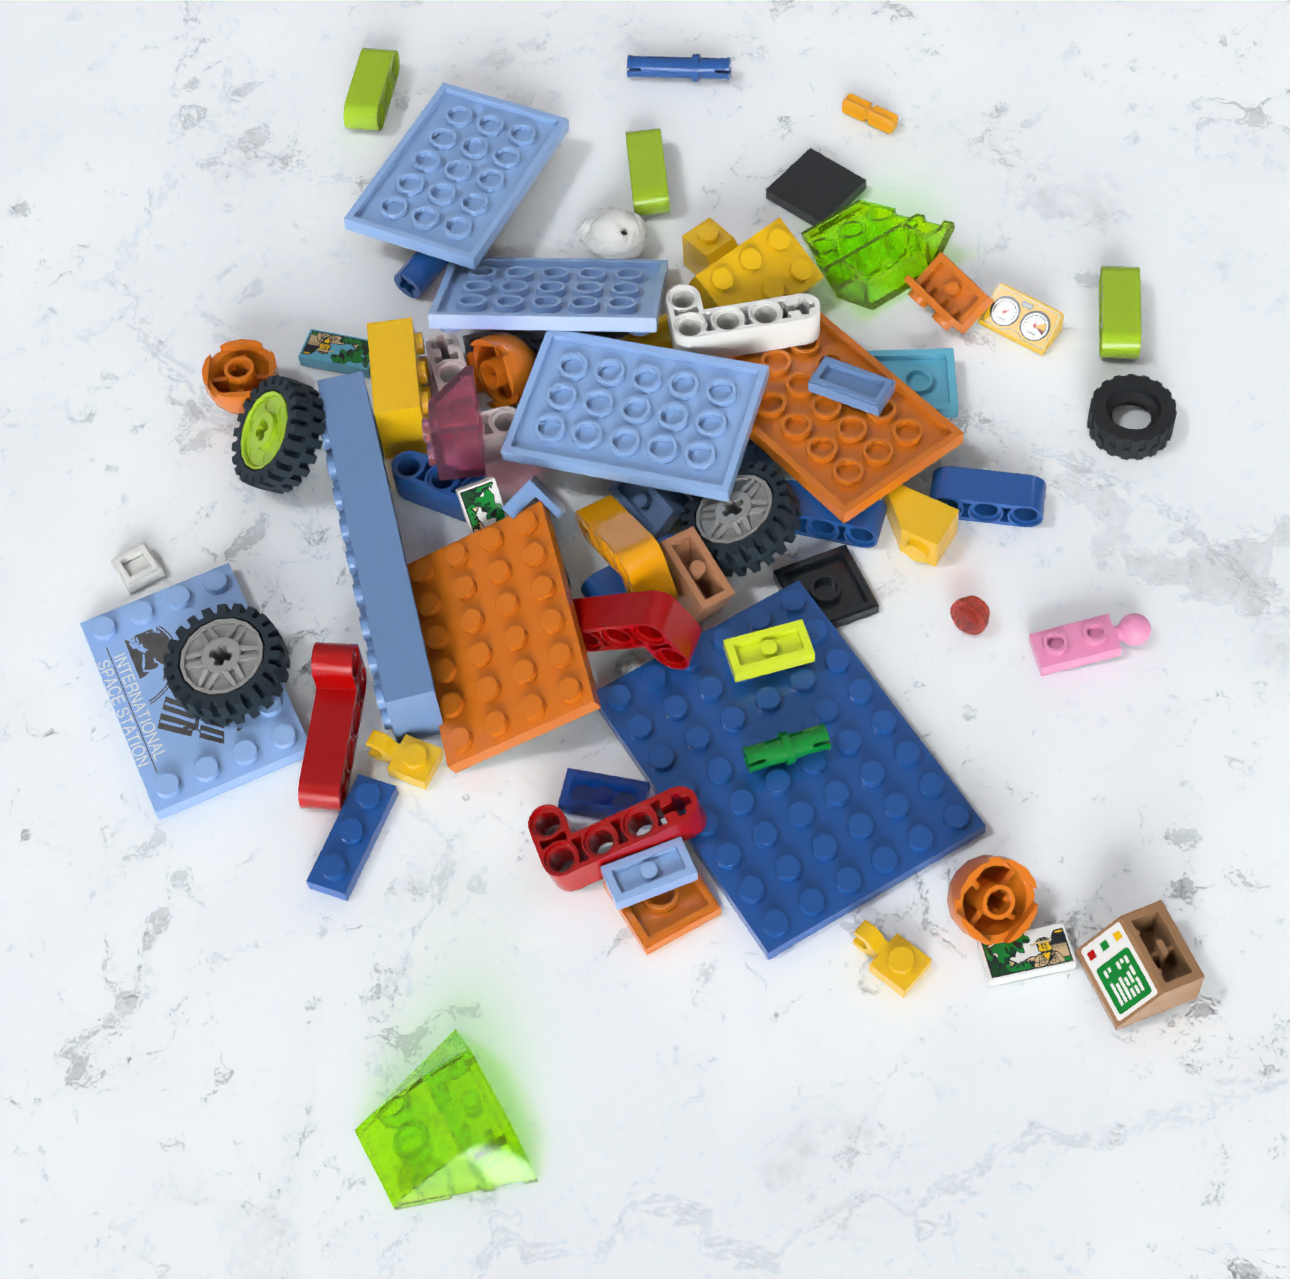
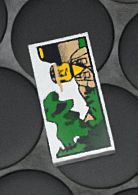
M493 476L455 489L470 534L508 517L507 513L502 509L504 505Z
M1063 922L1029 929L1017 940L1010 943L1000 942L993 945H985L979 941L977 942L978 953L989 987L1074 969L1076 966V959Z

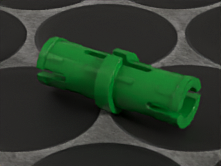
M820 723L817 726L787 734V731L779 732L776 738L743 746L742 753L743 755L745 754L743 758L749 773L783 762L786 765L796 763L797 758L831 749V743L828 741L830 738L824 723Z

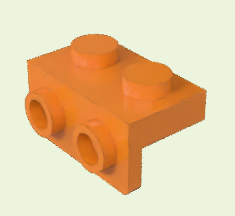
M942 252L938 254L917 279H914L909 274L903 279L912 288L908 295L922 308H925L927 305L933 308L936 312L931 317L946 331L953 327L964 335L994 302L989 295Z

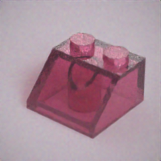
M465 366L428 401L429 418L422 419L424 442H428L429 465H437L440 481L486 476L482 413L473 366Z

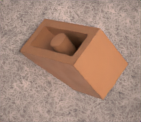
M694 526L659 543L679 597L678 602L698 623L721 612L736 593Z

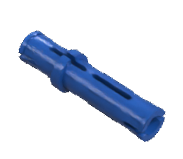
M693 54L692 57L628 55L627 68L629 70H627V77L691 78L692 82H699L700 79L730 80L731 57L709 58L701 57L700 54Z

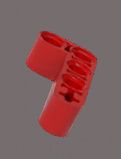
M658 590L573 599L587 652L645 647L661 664L669 668L682 670L690 665L702 633V628L672 595Z
M315 642L311 656V672L316 685V693L299 778L298 802L301 808L341 810L348 796L366 693V668L358 644Z
M677 786L579 831L574 829L560 808L550 804L542 805L536 808L529 816L528 829L545 871L560 889L572 892L603 879L601 866L680 836L683 842L697 836L705 828L707 816L693 790L684 786ZM686 809V813L681 815L680 812ZM665 818L667 821V823L664 825L661 821V819ZM559 825L556 832L551 835H545L550 827ZM645 825H652L648 833L637 836L640 828ZM606 843H613L607 852L598 854L601 846ZM574 860L569 869L559 872L563 863Z

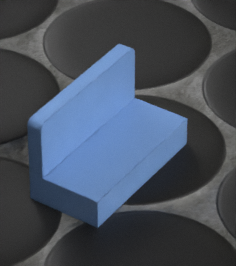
M534 475L502 509L514 519L536 497L559 519L568 507Z
M613 481L608 488L623 507L656 540L666 536L677 519L681 518L682 514H687L684 506L686 501H691L683 493Z

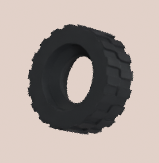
M1128 374L1126 376H1114L1113 379L1102 382L1100 388H1096L1093 398H1091L1087 428L1090 430L1089 436L1091 440L1094 439L1096 446L1100 450L1103 449L1108 455L1118 456L1124 460H1142L1144 457L1156 455L1159 450L1162 451L1166 447L1167 441H1170L1173 433L1177 411H1175L1176 401L1171 397L1172 393L1168 388L1165 389L1162 383L1149 379L1150 377L1145 375L1136 376L1135 374ZM1135 405L1144 408L1150 413L1151 422L1146 428L1129 429L1116 424L1112 413L1117 406Z

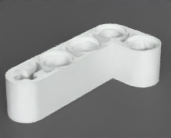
M679 284L673 286L666 294L668 329L673 349L727 358L813 343L820 335V302L818 298L811 294L799 293L703 309L700 293L691 285Z
M443 331L431 334L426 341L427 356L458 461L463 465L477 466L503 459L501 449L516 408L504 406L481 412L459 339L454 333Z

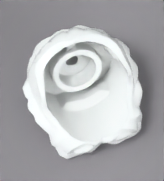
M606 206L600 208L594 216L585 218L581 222V226L576 230V235L590 252H594L598 259H636L645 248L647 223L643 221L640 215L632 211ZM621 231H625L626 235H622Z

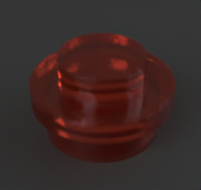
M969 595L957 599L952 604L950 615L959 630L970 635H978L988 626L990 610L982 599Z

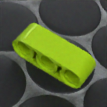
M362 48L344 104L343 119L347 129L381 131L383 129L399 75L400 59L397 50Z
M661 129L625 132L634 213L640 216L670 213Z
M1101 266L1099 276V357L1139 359L1142 335L1140 267Z

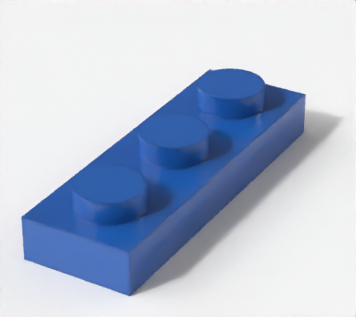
M358 774L306 880L309 889L345 901L349 900L399 795L397 786Z

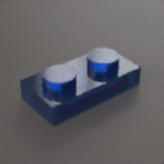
M567 768L558 801V808L566 814L603 820L648 799L650 782Z

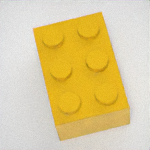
M779 217L695 275L688 285L695 287L699 291L703 309L799 293H809L824 276Z
M412 317L367 323L373 409L385 459H392L397 454L409 450L429 454L431 453L429 438L436 437L433 414L427 415L431 414L433 399L430 385H424L428 384L430 369L428 357L420 356L425 354L422 332H415Z

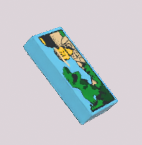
M310 329L298 356L300 365L345 374L363 371L364 377L370 378L368 339Z

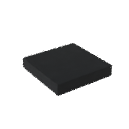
M810 148L766 189V198L822 231L866 189V179Z
M846 544L773 570V579L779 591L799 580L835 628L879 613V605Z

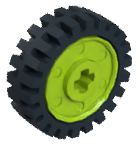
M277 375L268 377V380L263 379L259 383V389L254 388L250 392L252 400L246 399L243 404L245 412L244 414L239 413L237 421L240 422V426L234 428L233 436L237 437V441L232 443V451L236 452L232 457V462L236 465L234 470L236 475L240 476L239 479L242 482L261 490L284 494V492L292 491L293 486L298 487L302 483L301 476H308L310 473L309 463L315 464L318 458L314 454L315 449L321 450L323 442L318 440L319 435L325 432V425L320 424V422L326 419L325 411L321 410L324 406L323 400L318 398L320 394L317 390L313 389L314 387Z

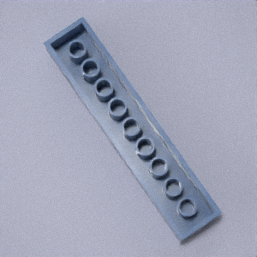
M363 371L318 380L320 393L318 398L323 400L324 406L321 410L325 411L326 418L320 422V424L325 425V432L321 435L324 450L327 453L326 463L330 479L333 482L334 488H332L337 511H339L340 530L347 549L345 552L354 582L352 584L353 592L360 611V626L368 649L366 651L371 675L374 678L375 685H373L384 728L385 730L393 729L397 743H401L405 734L417 739L440 734L439 726L443 724L442 716L436 698V690L420 628L421 624L413 595L406 555Z

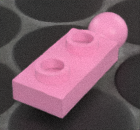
M1132 613L1123 617L1119 625L1113 626L1109 614L1031 633L1029 634V644L1040 674L1044 676L1121 656L1120 642L1123 641L1131 646L1145 643L1150 637L1151 625L1145 616Z

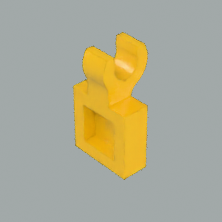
M373 730L366 742V746L371 747L368 752L370 757L389 763L387 767L389 776L425 790L444 757L443 748L405 734L399 744L387 734Z
M866 920L854 932L856 938L852 943L859 950L874 959L870 963L868 971L903 998L931 966L932 959L898 933L888 942L882 933Z

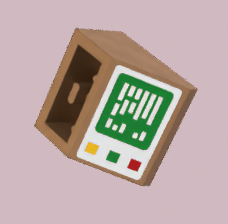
M1162 900L1121 915L1075 950V955L1115 1030L1196 999L1205 978Z

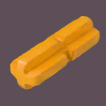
M851 93L846 96L842 102L843 113L862 122L868 120V125L887 134H891L897 128L899 116L896 113L878 105L872 107V102Z

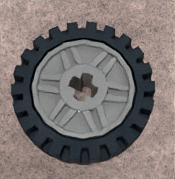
M743 461L729 502L691 495L694 502L686 501L684 510L687 514L681 515V523L684 526L681 527V532L694 526L725 577H732L733 572L738 577L746 576L747 568L753 573L761 571L760 563L765 561L770 566L776 562L772 556L774 553L782 556L788 550L784 542H794L796 535L793 530L800 529L801 521L798 517L802 516V511L799 506L800 502L793 489L776 468L771 465L768 467L764 462L757 461L756 465H754L752 461Z
M233 603L232 610H230L227 604L217 605V613L215 614L210 607L201 610L203 619L198 620L195 615L187 619L191 627L187 630L180 626L175 632L179 641L170 639L167 645L171 653H165L163 660L166 668H163L164 676L168 681L166 683L186 712L197 720L201 718L206 724L213 725L214 721H216L220 726H229L230 718L236 724H241L245 722L244 714L249 713L254 719L261 715L257 708L262 704L268 710L274 704L270 696L273 694L280 697L284 690L280 682L287 683L289 673L286 669L290 668L287 646L270 619L265 614H260L253 607L249 606L246 610L242 604Z

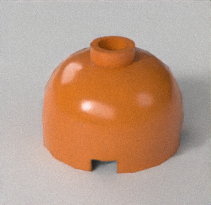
M504 332L487 335L472 341L470 345L474 346L473 351L467 353L466 363L473 388L477 394L484 391L493 400L486 402L493 409L504 406L513 407L519 404L537 357L535 352L518 336Z
M238 339L222 344L220 346L221 351L215 354L213 358L209 354L201 370L206 391L214 403L221 409L239 415V413L244 414L243 404L245 400H252L250 392L254 388L259 389V383L263 379L268 380L270 376L279 375L277 361L271 350L269 352L264 349L262 343L256 340Z
M981 855L972 858L955 872L949 883L947 905L950 917L964 934L985 945L1013 942L1029 929L1037 914L1038 904L1034 902V889H1037L1036 881L1026 867L1010 858L993 855Z

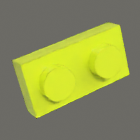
M802 619L723 640V649L735 683L815 662V652Z

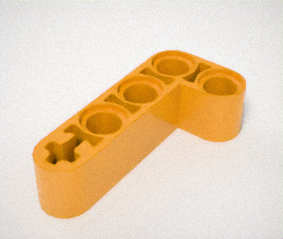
M608 495L574 512L583 536L621 576L627 593L658 590L672 595L679 601L673 579L658 542L616 499Z

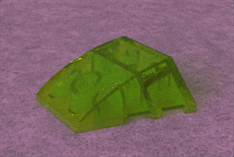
M857 200L803 231L801 235L836 297L874 310L911 288L903 279L908 274L917 279L940 252L943 253L955 229L954 222L943 220L941 225L927 222L925 215L918 213L911 217L897 215L896 208Z
M456 1029L354 1130L394 1210L449 1200L453 1195L482 1190L483 1193L494 1191L495 1187L523 1182V1184L538 1182L512 1124L472 1051Z

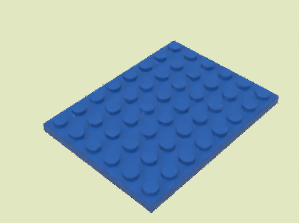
M799 580L702 632L690 665L686 669L669 668L655 658L597 690L601 708L598 711L655 795L673 787L684 786L693 790L706 812L707 822L701 833L687 841L768 960L985 833L986 825ZM803 620L815 652V662L735 683L723 649V640ZM824 723L830 738L828 741L831 743V749L797 758L796 763L786 765L783 762L752 773L748 772L743 758L745 754L743 755L742 753L743 746L776 738L777 733L787 731V734ZM686 809L680 812L681 815L686 813Z

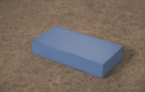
M825 356L808 381V391L879 416L895 391L896 381Z

